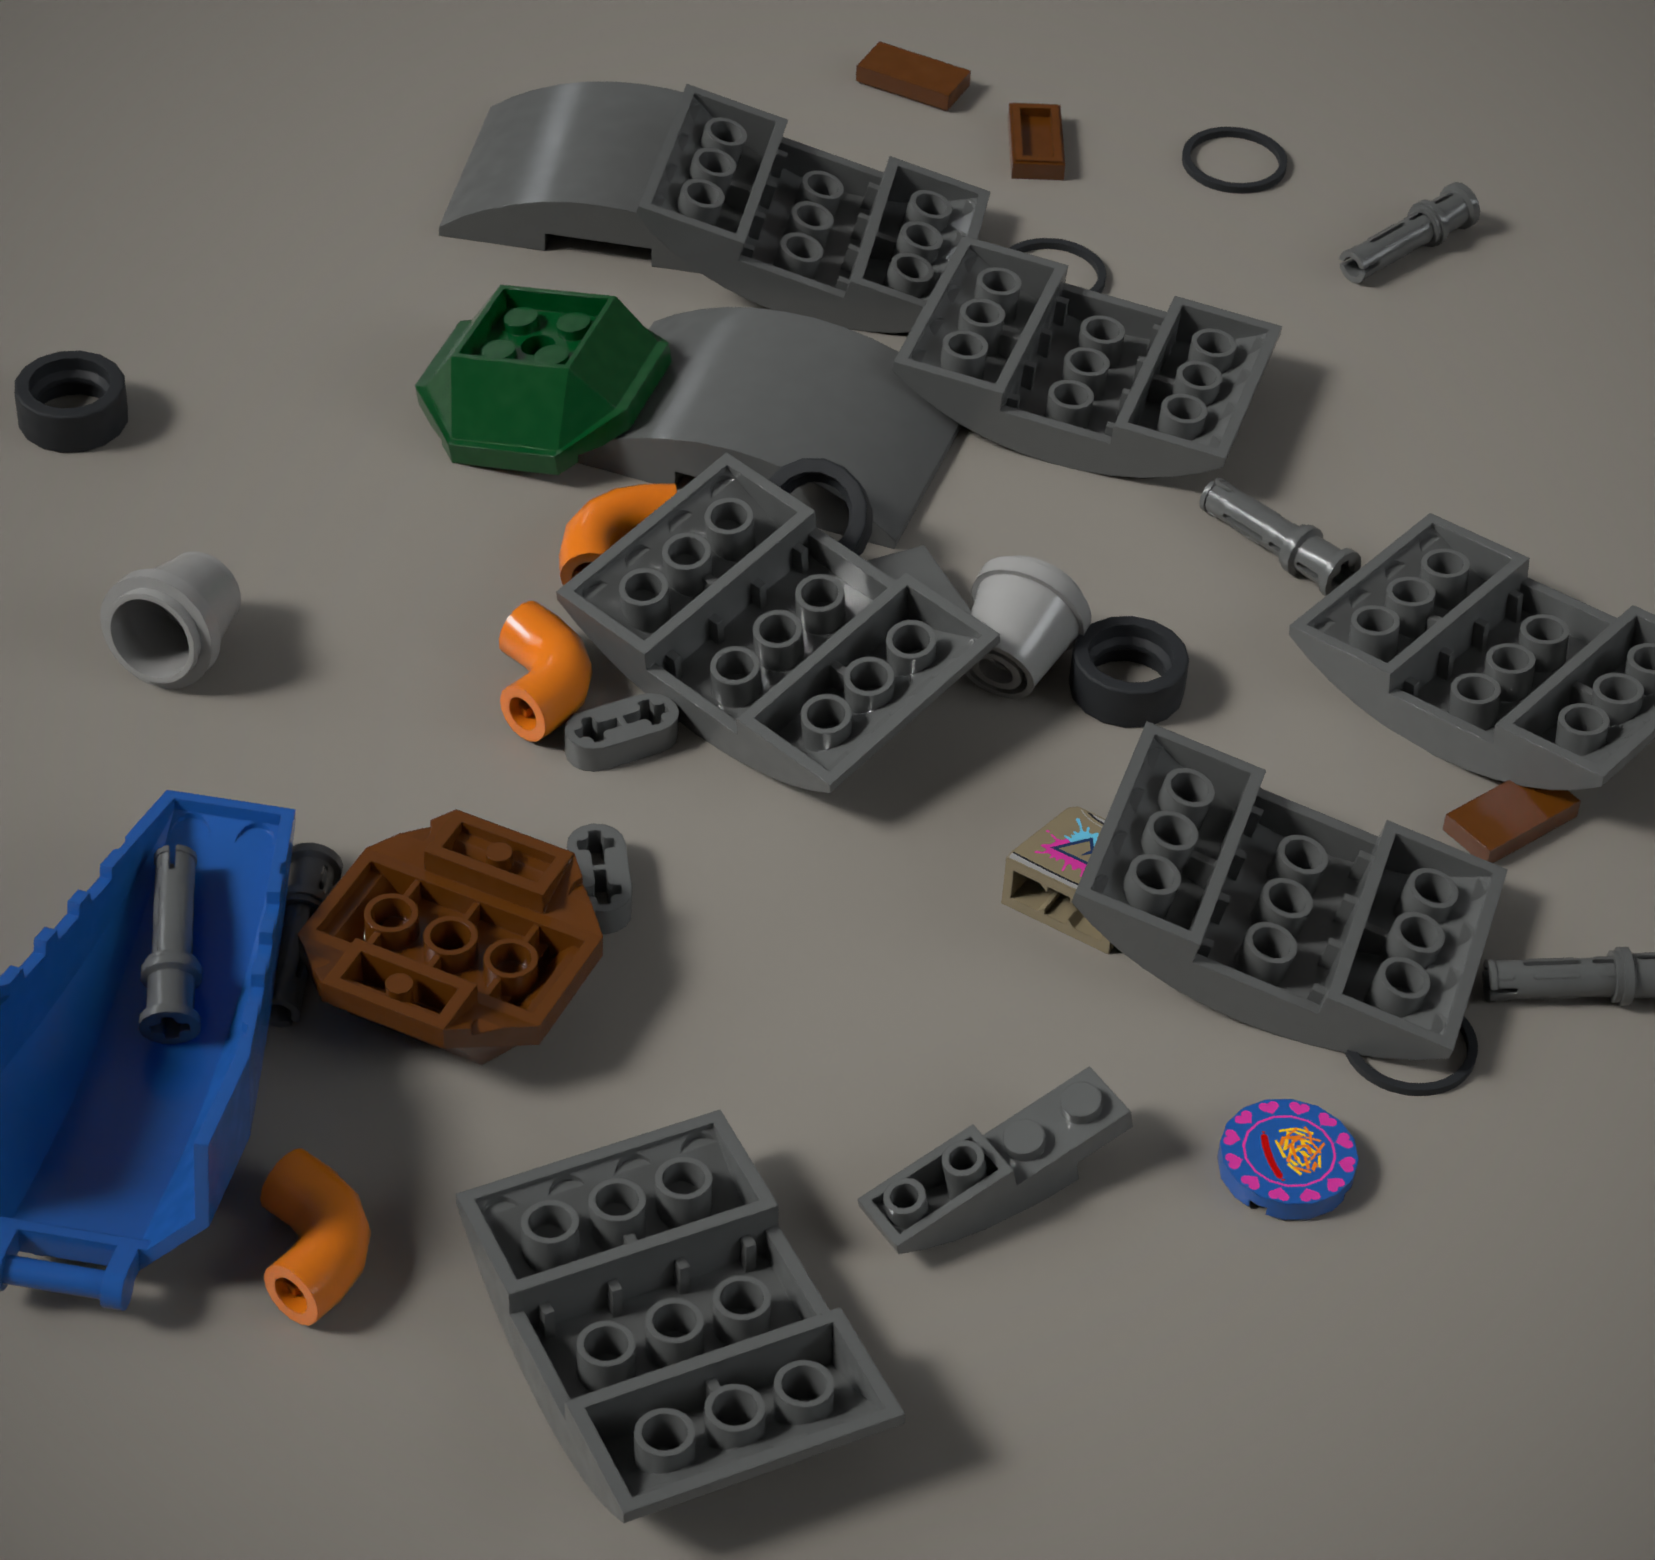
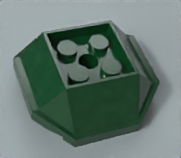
M500 285L472 320H463L457 324L415 384V390L419 406L434 431L440 437L442 446L452 463L560 475L579 462L578 455L604 446L631 428L671 364L672 359L669 342L644 327L617 296Z

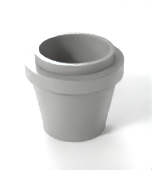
M196 551L183 553L154 569L133 571L119 580L108 591L102 602L100 622L103 636L118 662L138 679L167 689L189 686L198 681L216 662L220 651L221 639L240 608L241 594L239 585L232 572L220 560L209 554Z
M1003 556L986 562L972 586L974 604L971 615L1000 634V643L969 669L965 675L982 689L999 696L1013 699L1028 696L1065 651L1074 648L1077 636L1079 634L1084 636L1091 623L1092 617L1089 604L1073 579L1056 566L1030 556Z

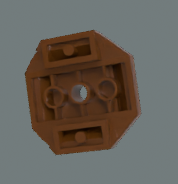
M458 809L430 820L431 827L399 833L365 848L298 933L299 953L323 1002L480 1065L491 1061L516 1046L540 1045L603 956V935L592 903L583 885V876L575 853Z

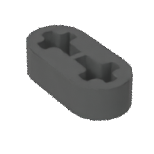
M645 693L577 713L567 721L565 726L566 758L578 769L596 772L669 750L677 742L678 707L676 703L664 695Z
M596 823L583 825L574 830L568 837L567 850L575 853L583 876V885L592 903L602 934L615 933L626 927L631 920L632 883L626 843L623 835L614 827ZM601 853L604 864L592 865L591 854ZM606 892L608 904H598L595 893Z

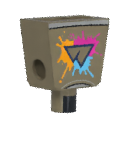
M1078 806L1068 807L1006 857L1001 903L1109 955L1114 945L1094 928L1071 902L1105 819Z

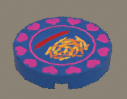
M1267 1099L1242 1108L1226 1123L1217 1156L1221 1179L1236 1199L1248 1207L1250 1206V1201L1258 1206L1267 1208L1266 1215L1282 1220L1312 1219L1333 1211L1344 1201L1345 1193L1352 1188L1359 1161L1355 1140L1339 1119L1319 1106L1294 1099Z

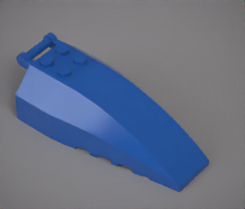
M166 790L125 836L123 845L119 849H114L100 864V877L87 891L78 889L67 901V914L54 929L44 927L34 938V951L20 967L10 965L0 976V1291H4L8 1285L99 1299L102 1308L125 1311L129 1306L134 1281L139 1271L210 1226L251 1134L279 957L295 832L296 809ZM166 845L170 847V863L174 865L176 845L190 847L197 854L194 890L193 955L197 958L203 969L202 983L195 989L194 1010L201 1016V1030L194 1039L178 1044L153 1042L143 1037L139 1032V1015L146 1009L147 988L140 980L141 965L152 954L155 881L154 853L157 849ZM20 1251L38 1256H50L106 1266V1270L17 1256Z

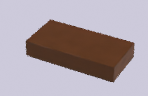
M880 41L856 67V81L945 111H948L970 86V70Z
M1009 103L1008 134L1011 179L1064 180L1065 155L1061 105Z
M1508 780L1447 813L1443 831L1470 854L1495 863L1576 818L1581 800L1568 790L1525 787Z

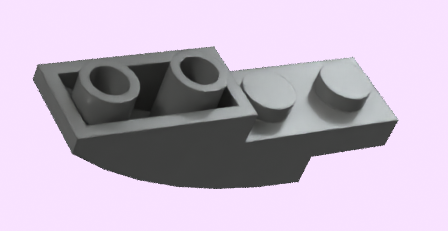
M1089 1066L984 1135L972 1124L857 1199L858 1205L898 1254L925 1250L962 1239L990 1228L1044 1201L1078 1180V1162L1133 1127L1131 1111Z

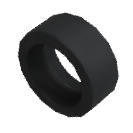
M81 350L55 352L39 357L25 366L15 379L14 395L18 426L28 441L42 449L61 453L92 450L104 446L118 437L128 423L125 376L115 362L100 354ZM82 394L98 398L95 402L78 408H57L45 405L48 401L65 395Z
M802 458L782 466L768 479L789 494L796 488L808 483H824L836 488L845 498L849 508V525L844 536L838 542L859 556L864 552L872 534L873 509L863 486L844 466L825 458Z
M1118 616L1094 622L1089 625L1084 636L1080 634L1077 636L1072 651L1069 675L1072 699L1086 714L1102 723L1133 728L1144 727L1146 721L1153 724L1165 721L1180 708L1185 693L1189 667L1187 649L1183 641L1173 630L1154 620L1135 616ZM1114 661H1130L1143 664L1155 670L1161 677L1147 682H1127L1099 671L1097 666Z

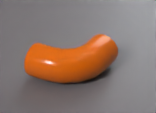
M640 484L614 488L589 500L573 516L565 528L559 552L560 578L563 586L677 493L676 484Z
M537 601L522 603L505 621L500 632L499 648L505 655L525 667L529 672L502 690L500 704L504 718L511 729L521 738L529 742H537L562 726L584 704L593 672L584 642L558 615Z
M303 1148L290 1151L275 1164L262 1187L260 1196L261 1206L287 1223L298 1235V1240L292 1248L266 1268L264 1281L271 1299L280 1311L300 1325L310 1326L337 1305L361 1276L366 1263L371 1231L358 1193L334 1169Z

